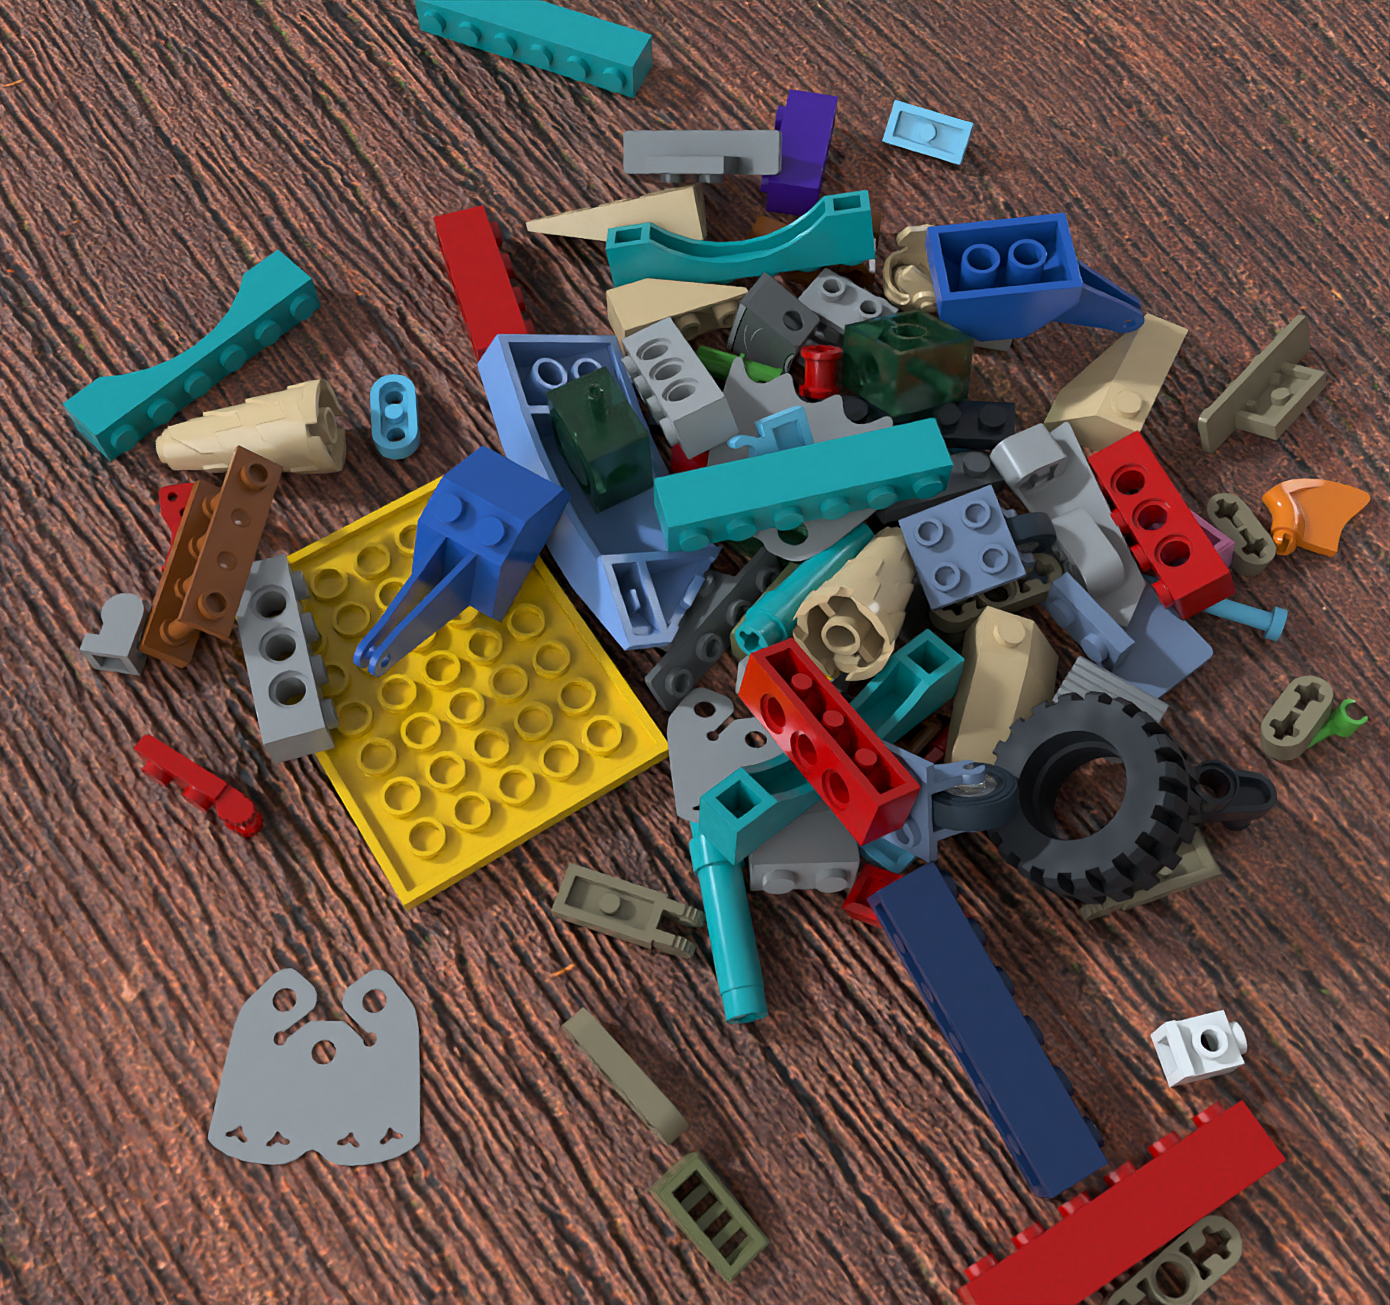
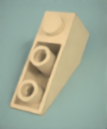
M646 278L606 291L608 320L626 357L628 354L622 339L669 316L686 341L713 330L732 327L739 303L748 293L746 287Z

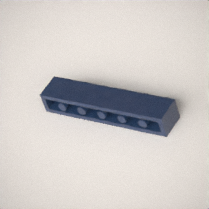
M931 861L878 890L866 900L1034 1196L1053 1198L1109 1163L1100 1149L1104 1146L1103 1138L1095 1124L1087 1116L1082 1117L1071 1099V1096L1074 1095V1090L1066 1074L1057 1065L1052 1066L1041 1046L1045 1042L1039 1027L1030 1016H1023L1012 996L1015 995V988L1010 977L1000 966L995 967L984 949L987 941L982 929L973 918H966L956 901L959 893L953 879L945 870H938L934 861Z

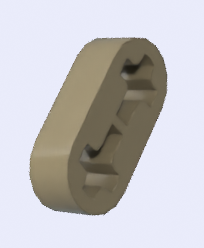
M1219 493L1209 499L1200 517L1235 542L1230 566L1244 576L1261 574L1266 570L1276 554V545L1272 537L1245 502L1238 496L1231 493ZM1218 512L1221 516L1229 514L1232 519L1231 521L1227 517L1219 519L1216 513ZM1245 548L1248 551L1256 550L1259 552V556L1257 557L1254 553L1246 555L1243 549Z
M1301 676L1294 679L1286 687L1261 723L1260 744L1267 755L1278 760H1292L1305 752L1330 717L1333 706V689L1329 683L1319 677ZM1310 696L1318 699V701L1312 700L1303 711L1300 710V700L1306 701ZM1289 725L1293 726V736L1287 735L1282 740L1275 738V734L1282 735Z

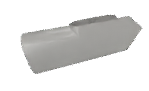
M1064 422L1051 432L1047 430L1043 423H1040L1004 439L992 450L990 461L1027 513L1044 512L1050 517L1057 539L1054 544L1044 550V553L1054 557L1061 565L1063 574L1068 572L1123 630H1126L1146 583L1119 527L1115 525L1110 516L1112 512L1070 423Z

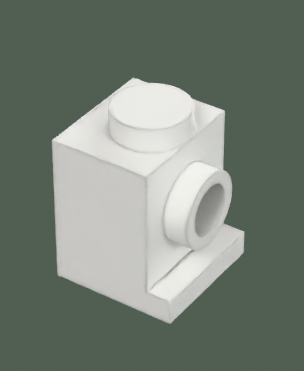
M1224 1010L1180 1021L1165 1022L1150 1034L1170 1088L1230 1073L1245 1064L1241 1056L1247 1052L1245 1034L1237 1022H1228ZM1201 1034H1205L1211 1051L1205 1049L1201 1044Z

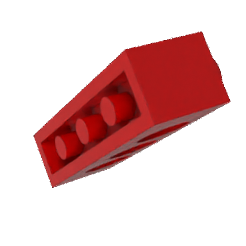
M1138 430L1087 458L1105 500L1108 499L1114 509L1111 511L1112 514H1110L1112 520L1119 527L1122 535L1125 536L1129 533L1136 544L1129 549L1137 565L1143 573L1151 569L1158 581L1151 585L1165 610L1174 606L1182 621L1236 594L1229 569ZM1142 488L1136 494L1126 495L1132 489ZM1154 523H1165L1159 529L1146 530ZM1175 559H1188L1180 566H1168Z
M790 638L750 653L738 696L859 845L864 846L902 828L921 786L797 642Z

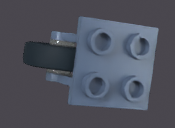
M992 485L898 520L932 612L1026 577L1024 568L1030 569L1036 564L1033 553L1043 552L1054 544L1057 539L1055 528L1047 513L1032 512L1017 516L1015 510H1005L999 505Z
M880 739L921 786L904 826L881 838L929 863L938 860V840L961 832H977L997 828L1015 817L1019 806V788L1014 775L1006 769L988 763L973 762V760L934 765L930 761Z

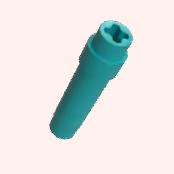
M864 522L860 523L832 546L806 559L775 590L766 592L746 612L745 621L735 631V639L739 647L750 656L752 652L792 638V631L796 627L798 617L794 619V616L802 602L812 590L816 591L826 580H830L848 560H853L874 536L870 527Z
M690 821L693 839L689 841L688 845L693 872L699 878L726 1023L742 1024L763 1019L769 1015L742 872V868L745 866L744 859L734 866L699 832V823Z

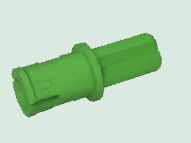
M699 346L696 351L697 357L711 376L727 380L733 360L738 356L706 346ZM741 353L739 356L742 358L748 377L756 383L764 384L782 375V368H775L746 359L745 353Z

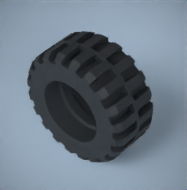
M1096 691L1086 693L1085 699L1076 692L1062 694L1057 697L1058 704L1052 705L1045 700L1031 709L1034 715L1026 721L1019 717L1009 727L1013 733L1007 741L999 740L992 752L997 756L994 765L1006 769L1016 778L1019 788V806L1012 820L1000 827L987 830L989 838L998 844L1000 856L1007 864L1018 869L1019 874L1062 898L1070 901L1079 899L1086 904L1103 905L1106 901V896L1116 902L1132 899L1135 895L1134 887L1140 886L1148 891L1161 882L1156 874L1165 866L1172 871L1183 859L1176 854L1182 842L1186 844L1192 843L1197 829L1189 824L1190 816H1198L1200 814L1201 798L1190 790L1199 783L1195 768L1186 761L1188 754L1180 742L1170 735L1146 711H1142L1131 701L1122 697L1112 699L1107 693ZM1105 757L1121 758L1126 769L1127 786L1124 800L1114 818L1093 835L1078 840H1061L1054 822V807L1062 784L1072 772L1089 761Z

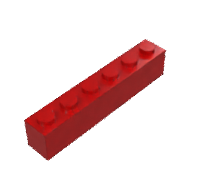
M1218 1100L1191 1118L1197 1129L1182 1139L1173 1130L1150 1145L1147 1149L1153 1157L1151 1160L1139 1168H1136L1132 1161L1128 1160L1102 1178L1108 1186L1106 1190L1092 1199L1086 1190H1083L1056 1208L1063 1219L1046 1230L1038 1220L1010 1239L1016 1248L1015 1251L1000 1261L996 1259L993 1252H990L963 1270L969 1281L956 1291L965 1305H1077L1285 1162L1286 1159L1243 1100L1227 1109Z

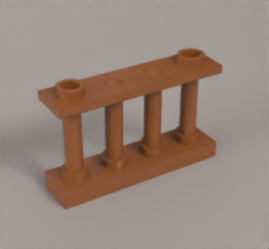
M238 445L234 449L222 488L201 478L193 485L137 646V651L179 668H184L190 664L200 631L222 640L229 638L283 466Z

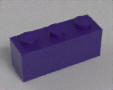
M789 89L786 106H778L775 130L782 132V170L779 175H762L760 192L767 193L766 211L802 216L819 201L835 126L838 96Z

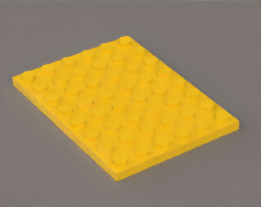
M442 476L287 556L293 572L302 570L306 581L309 598L301 600L304 613L312 612L319 635V640L311 642L314 656L322 655L329 678V683L321 685L324 699L332 698L339 721V727L331 729L335 748L314 754L407 912L669 757L667 740L539 555L502 622L469 606L400 659L381 677H375L370 674L368 667L362 669L353 663V656L357 646L379 621L412 574L418 519ZM284 610L274 611L267 618L276 617ZM285 652L276 661L286 660L294 652ZM305 695L292 696L288 699L286 705L297 704Z

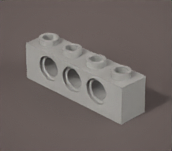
M670 316L622 339L628 356L621 359L631 382L635 383L643 402L647 403L657 425L660 424L671 447L679 443L689 460L740 434L725 395Z
M285 554L253 562L236 614L262 742L275 764L335 748L331 729L339 727L332 698L324 699L321 685L329 683L323 657L321 654L315 656L313 654L311 642L319 640L315 620L311 611L306 613L303 611L301 600L309 598L306 581L302 570L293 572ZM284 610L276 617L267 618L274 611ZM294 652L290 658L276 661L281 654ZM305 695L297 704L285 705L292 696Z

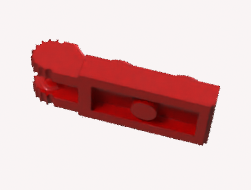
M144 734L133 749L145 763L141 771L154 782L165 788L170 782L184 789L181 796L204 813H207L211 807L216 809L218 817L224 821L226 828L235 834L237 833L240 837L243 836L245 839L246 837L252 838V836H257V833L262 832L261 828L264 827V819L262 814L256 809L255 803L249 797L246 798L243 793L228 785L227 782L150 734Z

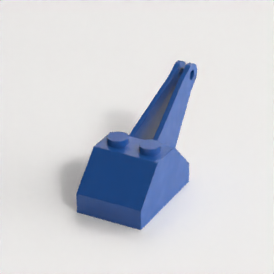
M1065 213L927 227L925 247L939 319L980 342L1027 337L1051 321L1102 328L1118 333L1133 332L1139 329L1145 322L1140 300L1137 297L1126 292L1076 258Z
M484 445L478 448L442 476L418 519L412 574L379 621L357 646L353 656V663L362 669L368 667L370 674L375 677H381L400 659L469 606L502 622L572 495L564 488Z

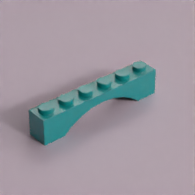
M868 190L824 196L807 213L788 226L770 234L744 241L711 242L695 240L669 232L652 222L608 228L605 248L614 288L646 278L727 284L738 278L752 276L760 278L764 272L773 277L780 272L794 270L812 272L820 269L822 266L836 264L854 266L863 263L865 260L876 259Z
M276 250L244 273L239 292L229 311L218 325L196 345L175 358L148 369L123 375L99 377L63 403L64 408L77 429L111 462L123 452L132 449L139 440L158 426L167 423L177 412L193 400L205 395L212 386L231 372L240 369L246 361L262 349L274 344L281 335L300 321L309 318L315 310L321 307L312 278L280 250Z
M926 629L895 652L883 669L876 674L849 704L880 739L893 744L956 695L965 659L933 632ZM784 752L758 764L741 766L700 796L699 832L735 866L822 798Z

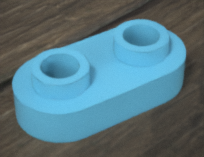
M398 374L383 376L373 384L370 390L372 437L377 451L382 456L389 459H403L412 455L420 444L418 398L414 384L407 377ZM394 401H401L400 404H391ZM396 438H403L400 441L392 442Z

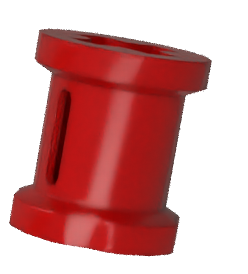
M807 345L802 347L801 356L805 358L804 384L799 387V394L813 399H827L833 395H839L840 387L836 385L837 359L842 357V349L830 345Z

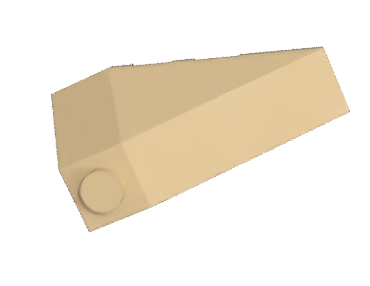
M702 183L660 190L640 196L637 199L616 200L601 204L595 208L576 209L526 222L527 229L530 232L607 241L608 228L652 222L669 232L691 239L704 240L707 237Z
M1147 313L1144 316L1145 322L1139 329L1122 335L1059 391L1043 423L1047 430L1051 432L1064 422H1069L1079 444L1096 452L1137 430L1140 432L1188 329Z
M987 606L965 632L961 654L965 661L954 697L943 764L973 760V762L994 765L997 756L992 752L999 740L1006 742L1013 733L1009 727L1019 717L1026 721L1034 715L1031 710L1034 706L1045 700L1051 703L1054 697L1059 657L1033 620ZM961 795L960 797H978L980 795Z

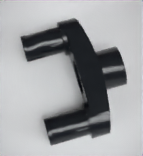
M1219 760L1203 761L1195 767L1199 783L1195 788L1190 789L1201 798L1200 814L1198 816H1190L1189 823L1222 821V824L1231 831L1245 830L1252 820L1262 818L1273 808L1277 801V791L1270 779L1261 773L1234 770L1230 765ZM1199 784L1210 787L1215 792L1217 798L1205 795L1201 791Z

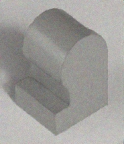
M121 593L106 601L101 611L103 626L100 634L86 633L79 649L94 669L141 676L148 656L136 650L149 615L143 601L131 593Z

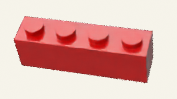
M481 205L433 217L439 248L477 363L497 334H536L532 320H523L521 312L526 311L520 286H511L509 279L514 278L510 257L508 253L500 254L498 247L503 246L499 226L497 221L489 222L484 206Z

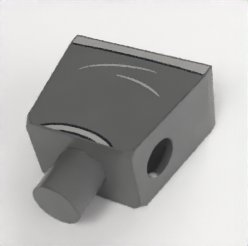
M764 272L740 301L725 348L738 356L741 353H745L746 359L775 368H782V375L785 373L790 374L797 364L805 368V358L801 356V348L807 345H819L813 341V337L820 319L817 314Z

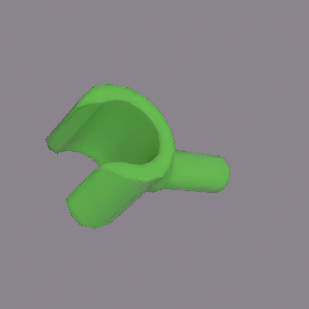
M1354 699L1344 700L1331 712L1327 722L1322 726L1307 749L1335 734L1340 737L1351 736L1368 720V716L1366 715L1360 720L1351 719L1345 711L1356 701Z

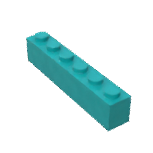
M415 0L421 31L628 97H635L652 67L651 34L545 1Z
M934 417L654 478V506L668 553L680 550L693 552L704 548L707 544L729 539L732 541L746 540L752 537L756 531L771 528L786 531L794 529L806 521L822 518L836 520L854 511L868 508L880 510L903 500L932 498L940 492L946 491L953 462Z

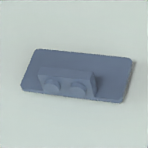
M1032 571L1027 581L1039 579L1042 584H1045L1048 577L1046 575L1038 576L1035 571ZM1068 572L1052 582L1046 601L1040 604L1051 615L1053 620L1063 627L1082 647L1087 656L1100 667L1158 699L1162 698L1206 664L1213 655L1212 647L1185 620L1182 621L1179 614L1172 607L1165 610L1153 587L1145 579V588L1126 630H1123Z

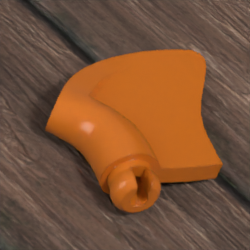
M1310 478L1291 479L1279 483L1267 491L1261 498L1272 516L1269 535L1276 545V554L1289 555L1295 551L1296 546L1329 557H1333L1337 553L1341 531L1344 526L1359 514L1371 500L1367 492L1338 482Z

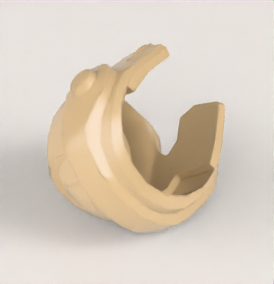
M933 225L908 226L899 232L896 238L898 246H905V248L893 252L884 262L883 294L893 305L908 313L938 312L925 247L927 227Z

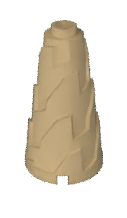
M325 379L287 386V390L245 399L246 403L203 412L201 417L168 426L167 429H164L162 436H158L156 439V450L160 461L167 463L172 470H205L208 473H225L228 470L234 449L238 445L283 466L282 472H292L299 475L326 474L342 471L346 458L345 427L337 428L335 417L342 416L341 409L333 388Z
M886 527L879 531L853 560H848L830 580H826L816 591L812 590L796 612L794 619L798 617L796 627L792 631L794 639L824 674L833 677L836 670L849 673L845 681L865 680L880 672L890 659L895 641L905 619L906 612L904 610L913 592L914 584L912 582L917 573L901 528Z

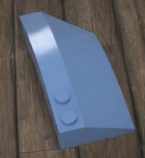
M497 334L477 366L506 457L564 488L572 495L546 541L550 553L571 587L625 651L669 645L679 629L678 625L684 613L692 605L705 580L703 578L704 572L709 569L723 546H715L712 543L693 552L680 550L668 553L654 506V478L667 476L670 473L656 448L641 412L632 382L621 361L623 356L616 335Z

